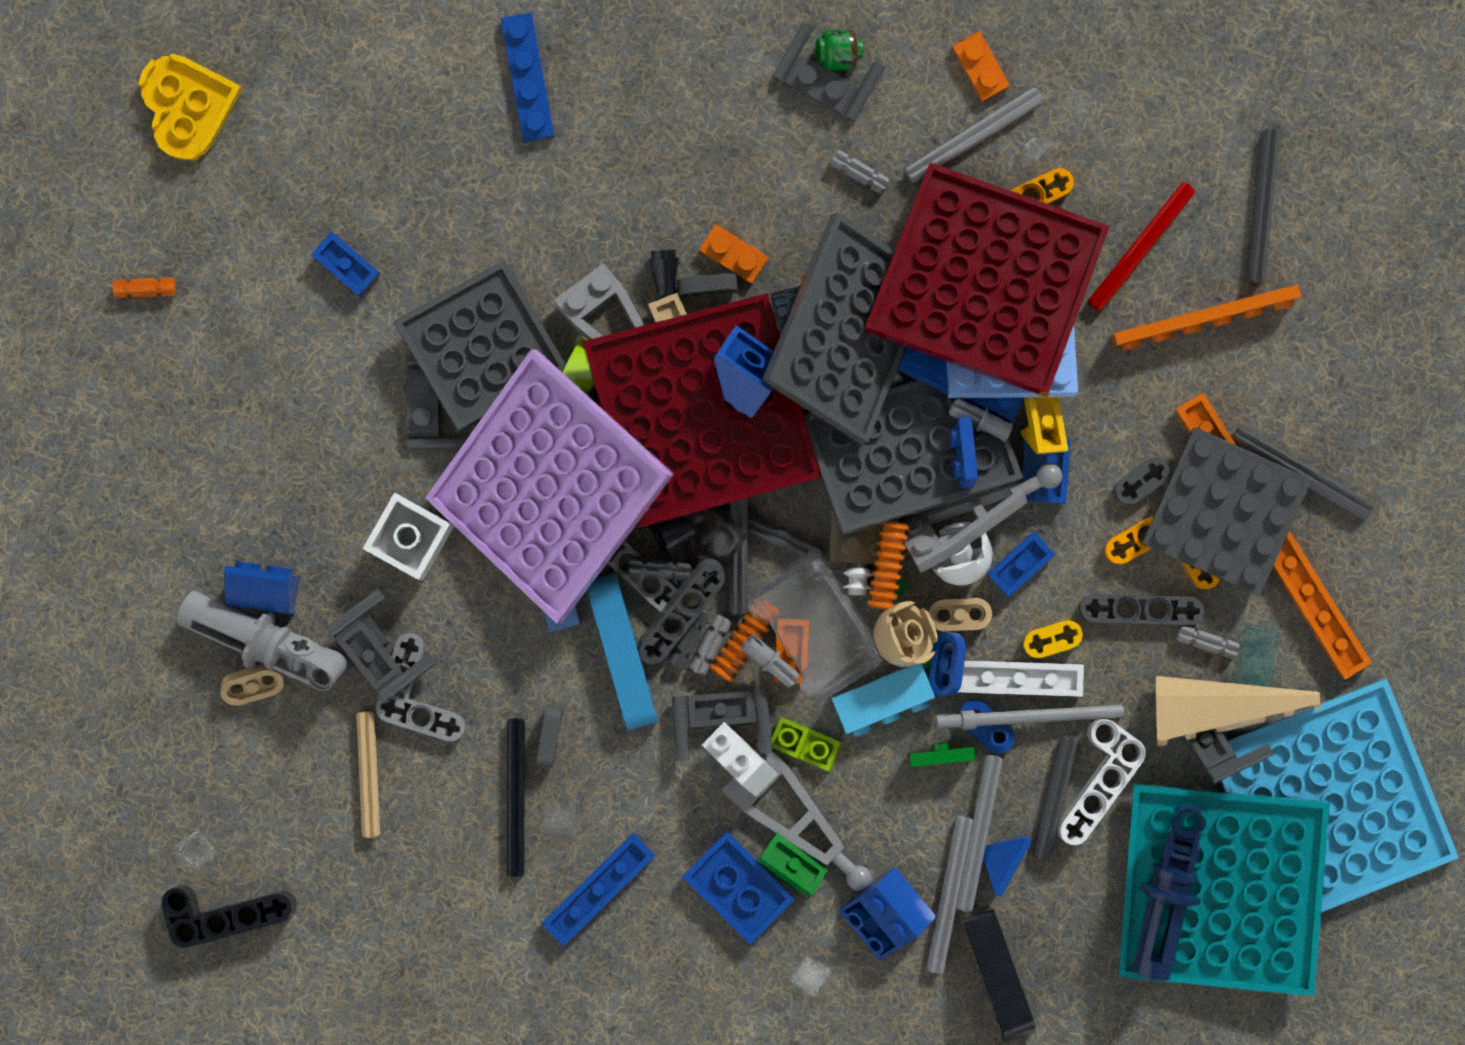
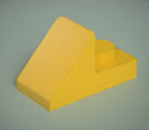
M1024 397L1029 426L1021 431V435L1036 455L1067 452L1068 445L1059 397Z

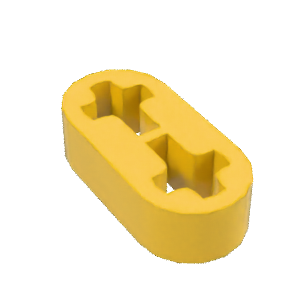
M1074 621L1057 622L1028 632L1022 642L1023 649L1030 657L1043 658L1078 646L1082 641L1083 633L1080 625ZM1066 625L1069 630L1075 629L1076 635L1072 637V643L1070 644L1065 639L1055 641L1054 637L1063 633V627ZM1034 635H1037L1039 639L1050 638L1051 643L1043 645L1042 652L1040 653L1036 649L1029 648V643L1033 642Z

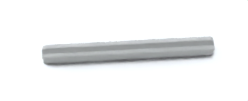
M1031 88L911 164L905 171L909 180L912 183H917L924 178L930 162L944 166L1042 103V95L1036 88Z
M986 755L984 759L973 814V824L956 909L964 912H972L1003 761L999 756Z
M957 816L955 819L927 962V970L936 974H942L945 968L973 819L965 816Z

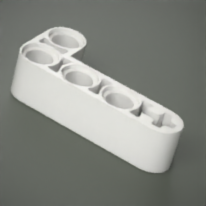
M1096 719L1089 724L1087 729L1089 741L1107 755L1059 820L1058 836L1070 845L1082 844L1089 837L1146 757L1145 747L1139 740L1113 721L1107 719ZM1106 724L1111 731L1110 737L1105 742H1099L1096 738V730L1100 725ZM1131 743L1136 748V755L1132 760L1125 761L1122 757V749L1126 744ZM1113 769L1118 776L1117 782L1113 786L1106 787L1103 783V775L1107 770ZM1095 795L1098 798L1099 806L1094 812H1087L1084 808V801L1088 796ZM1076 811L1090 819L1088 823L1083 820L1078 823L1076 828L1080 832L1077 836L1071 834L1067 837L1069 831L1066 829V826L1069 823L1075 825L1080 817L1074 815Z

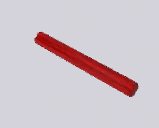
M1185 182L1178 186L1088 299L1087 303L1090 307L1098 312L1105 307L1195 194L1192 186Z

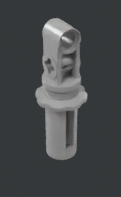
M197 591L190 592L180 607L177 617V624L242 653L243 666L245 668L251 669L260 662L267 669L282 672L286 676L300 680L320 691L329 690L347 669V661L340 652L315 643L307 637L297 635L287 627H278L276 614L269 611L258 619Z

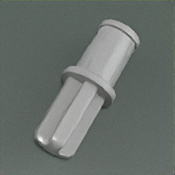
M960 398L954 400L949 411L950 415L955 418L971 417L972 426L975 427V431L978 432L980 429L1001 439L1003 442L1007 440L1014 424L989 413L988 408L983 410Z
M755 634L750 635L742 644L740 649L761 666L760 669L763 672L768 670L787 687H791L798 680L799 674L779 657L780 652L778 650L773 651Z

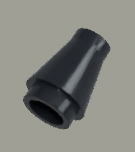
M676 249L650 251L651 259H648L657 295L675 294L679 257H676Z

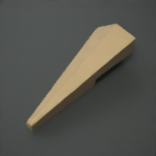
M1156 676L1157 746L1167 745L1168 739L1185 736L1187 740L1196 738V733L1216 729L1217 733L1262 723L1265 722L1267 716L1283 713L1284 717L1294 715V710L1313 706L1315 710L1320 709V692Z

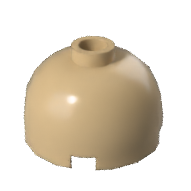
M912 601L901 602L891 606L879 616L874 626V641L880 655L888 663L899 667H909L925 663L935 653V651L931 652L933 643L937 642L935 623L924 608L918 609L913 605L915 602Z

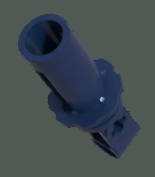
M1189 802L1181 803L1174 808L1169 830L1165 836L1162 848L1161 863L1153 864L1152 872L1154 874L1152 882L1140 883L1139 890L1144 892L1149 898L1132 970L1141 976L1155 980H1170L1187 907L1200 905L1201 901L1199 896L1192 893L1193 883H1196L1198 879V874L1192 870L1195 867L1198 856L1203 818L1199 808ZM1184 813H1192L1197 817V820L1192 826L1184 827L1179 824V817ZM1168 902L1172 904L1160 955L1152 953L1163 904Z

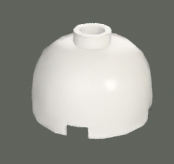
M971 522L953 523L938 531L940 534L939 540L943 544L969 526ZM984 533L951 558L932 567L933 571L943 581L956 586L969 585L978 581L986 574L992 561L993 552L987 534Z

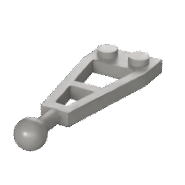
M604 263L554 300V305L572 327L588 340L601 337L602 335L584 320L615 296L632 327L636 328L644 325L624 287Z
M1047 463L1038 469L1035 477L1019 485L1016 482L920 512L901 522L909 526V530L905 531V535L908 538L904 540L903 544L906 546L920 573L951 558L1028 503L1025 496L1041 487L1047 489L1057 487L1062 480V472L1057 465ZM1007 498L1006 500L998 504L996 507L991 509L989 512H986L983 507L985 505ZM972 510L977 520L942 544L931 525Z
M772 751L771 754H760L758 752L778 775L757 797L744 788L735 778L722 789L750 817L775 833L780 834L825 865L832 861L847 875L846 881L851 889L863 891L870 886L872 881L870 871L864 866H855L841 853L845 846L790 767L775 752ZM781 774L784 775L808 809L790 830L752 806ZM813 819H815L832 843V846L825 853L798 836Z

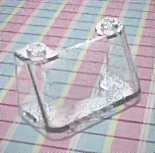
M816 548L799 557L748 594L747 598L749 601L746 603L748 609L756 619L761 617L764 621L767 620L801 671L803 681L799 682L802 691L807 698L813 697L817 704L883 664L884 658L876 648L874 634Z

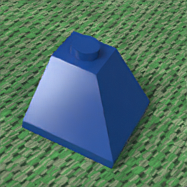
M735 326L714 357L724 399L732 404L737 411L745 413L752 418L773 389L762 379L774 351L738 326Z

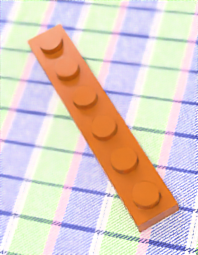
M1297 284L1116 332L1110 336L1113 349L1122 347L1123 352L1141 347L1140 341L1151 338L1153 344L1172 339L1170 333L1183 331L1184 336L1202 331L1201 325L1213 322L1214 328L1233 323L1232 317L1242 314L1244 319L1254 318L1263 315L1262 309L1274 306L1275 311L1293 307V301L1302 297Z

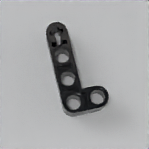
M178 885L167 890L161 900L169 937L172 943L180 948L196 946L283 922L290 918L297 908V901L290 892L278 891L200 912L194 890L186 885ZM176 892L181 893L186 899L183 909L177 908L173 903V896ZM278 900L280 903H286L287 908L282 913L280 910H275L266 914L265 908L273 906ZM245 907L255 910L256 920L254 923L244 920L242 912ZM214 915L221 916L224 919L225 928L223 931H217L213 928L212 918ZM183 924H188L193 928L194 936L191 940L185 939L182 936L181 926Z
M994 909L964 918L963 922L994 1008L995 1018L999 1023L1004 1043L1034 1034L1036 1031L1034 1019Z

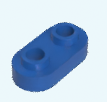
M943 632L937 636V642L933 645L935 653L931 661L929 683L936 695L953 696L958 693L962 685L966 644L960 634Z
M969 700L960 707L958 714L960 711L978 710L980 713L994 711L982 701ZM1009 724L976 726L974 730H967L988 750L995 753L1006 752L1014 744L1015 734ZM997 731L1004 733L1005 738L1001 743H996L993 739V735Z

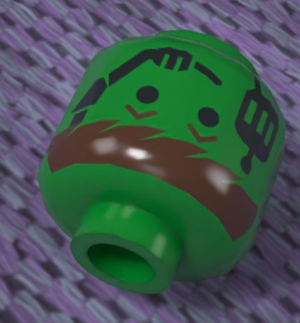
M850 29L826 30L822 33L821 38L816 39V61L821 63L822 67L826 70H852L857 63V59H862L863 43L861 40H857L855 33Z

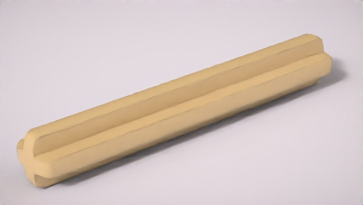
M372 711L358 712L356 715L361 828L364 838H375L380 835L375 714Z

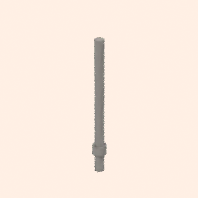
M1123 705L989 713H975L974 710L960 711L959 714L935 716V727H960L961 730H974L976 726L1122 718L1124 717Z

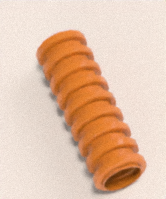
M894 521L881 524V526H884L883 531L879 532V536H882L881 541L877 542L880 550L876 551L875 554L878 556V561H874V565L877 567L876 571H872V575L875 578L874 581L870 582V585H873V589L869 590L868 593L871 595V600H867V605H870L869 607L887 610L893 606V599H897V595H894L895 590L899 589V585H896V582L901 578L898 575V571L902 570L900 560H904V556L901 554L902 550L906 549L903 542L908 538L905 535V531L909 530V526L905 523Z
M762 598L755 599L756 605L754 607L750 606L749 610L751 612L749 615L745 614L743 616L745 621L743 623L739 622L737 626L740 628L737 632L735 630L732 632L734 636L731 640L727 639L726 643L728 645L726 648H721L722 654L720 656L716 655L715 659L717 661L715 664L711 663L709 665L711 671L727 682L734 681L733 675L735 673L739 674L740 670L738 668L740 665L744 666L746 664L745 658H750L740 649L745 640L752 634H755L762 640L761 635L763 632L767 633L769 631L767 626L769 624L773 625L774 621L772 619L774 616L778 617L780 615L779 610Z

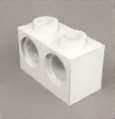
M725 722L702 744L755 797L778 775Z

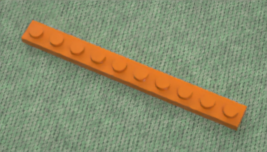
M1203 392L1174 409L1189 435L1192 428L1196 427L1236 445ZM1289 530L1274 563L1273 570L1341 679L1346 680L1372 664Z

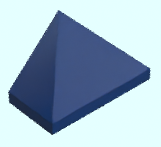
M1024 835L985 846L983 860L992 891L1000 897L1032 842L1031 839Z

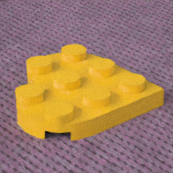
M169 54L170 56H162L157 60L153 59L142 70L139 87H141V96L145 101V105L155 112L152 129H154V138L158 143L157 145L172 158L182 161L198 160L215 143L243 88L179 55Z

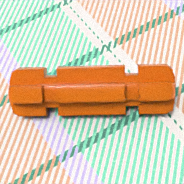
M172 277L160 278V281H157V278L130 279V282H127V279H118L113 281L112 291L117 299L128 298V295H131L132 298L158 297V294L165 297L175 295L176 284Z

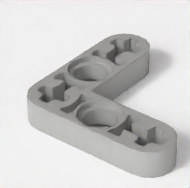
M406 633L400 636L396 641L392 658L395 661L397 657L404 659L406 649L402 648V643L409 642L413 638L415 639L414 645L418 646L419 650L418 652H412L408 661H414L415 664L420 661L425 652V643L421 636L415 633ZM397 663L400 668L405 670L411 667L407 664ZM415 680L391 698L396 700V707L406 709V703L412 705L407 712L406 723L401 721L403 714L392 713L391 717L386 716L387 710L382 708L383 703H389L391 699L384 702L380 696L378 697L376 712L379 718L385 722L451 742L459 740L466 732V722L461 715L410 699ZM419 708L426 709L430 714V721L424 727L417 726L413 722V713ZM436 712L442 714L439 718L440 721L450 722L452 718L456 719V725L460 727V731L453 732L451 736L447 735V729L441 726H437V732L431 731L436 722Z

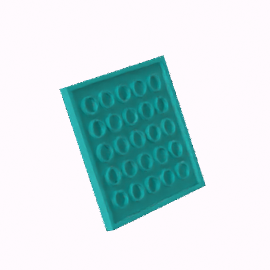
M1133 784L1118 977L1155 980L1141 976L1132 970L1149 898L1144 892L1139 890L1140 883L1152 882L1154 874L1152 872L1153 864L1161 863L1162 848L1165 836L1169 830L1174 808L1181 803L1189 802L1199 808L1203 818L1198 856L1195 867L1192 870L1198 874L1197 882L1193 883L1192 893L1199 896L1201 901L1200 905L1187 907L1171 977L1166 982L1314 996L1330 802ZM1184 813L1179 817L1178 822L1184 827H1190L1196 822L1197 817L1192 813ZM1164 902L1152 950L1154 954L1160 955L1172 903Z

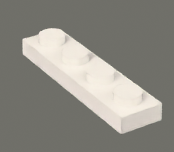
M965 661L962 685L958 692L1083 697L1084 665Z

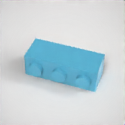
M922 664L887 674L831 697L844 732L846 734L852 732L853 736L857 737L871 731L870 724L882 720L883 725L900 719L899 712L911 708L912 712L915 713L931 706L929 700L934 699L935 695Z

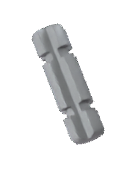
M837 150L831 159L830 165L839 171L844 170V174L864 186L870 185V189L878 194H882L889 184L887 177L880 173L878 175L875 174V170L854 158L852 160L849 159V155L841 150Z
M721 615L714 616L711 623L713 627L711 631H707L697 651L699 655L694 657L690 665V669L700 675L705 676L710 668L709 662L714 660L724 640L722 636L724 632H728L731 626V621Z
M1186 625L1180 626L1177 632V641L1185 644L1192 643L1194 647L1215 654L1221 653V656L1230 659L1236 658L1239 651V644L1231 640L1223 641L1222 637L1201 630L1196 632L1194 631L1195 628Z

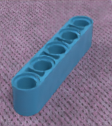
M616 572L595 578L587 592L627 730L630 731L657 723L659 720L654 709L650 688L645 678L644 667L637 650L636 639L631 622H629L623 594L618 584L619 580Z

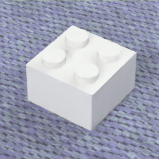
M394 493L363 549L412 577L424 581L454 525L401 495Z

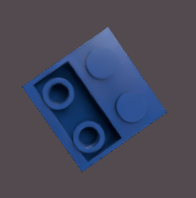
M235 561V567L225 566L226 605L294 614L300 577L292 576V569L267 565V571L265 572L260 571L261 564Z
M896 867L877 878L867 889L860 892L839 910L848 924L855 930L878 960L917 938L936 917Z

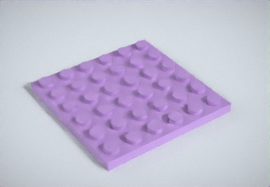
M530 350L425 498L557 624L565 620L674 474L538 350Z

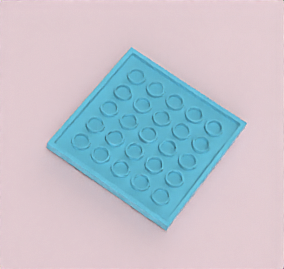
M1383 678L1322 702L1318 710H1315L1312 706L1294 713L1292 716L1284 717L1227 740L1237 758L1266 744L1270 746L1273 756L1220 781L1224 792L1330 802L1321 912L1459 858L1387 679Z

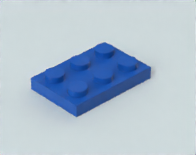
M727 830L682 875V878L750 945L795 900V897Z

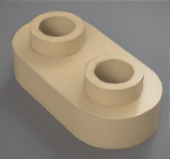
M980 598L938 600L928 610L938 631L980 630L985 628L992 618L990 605ZM972 608L980 610L981 616L978 620L970 618L969 612ZM942 609L947 610L949 613V619L945 622L938 619V612Z
M264 664L256 665L251 669L246 668L230 673L221 682V697L226 703L239 706L274 696L284 686V674L277 670L267 669ZM269 675V676H272V677H271V678H265V677H263V676ZM241 684L242 686L237 688L233 685Z

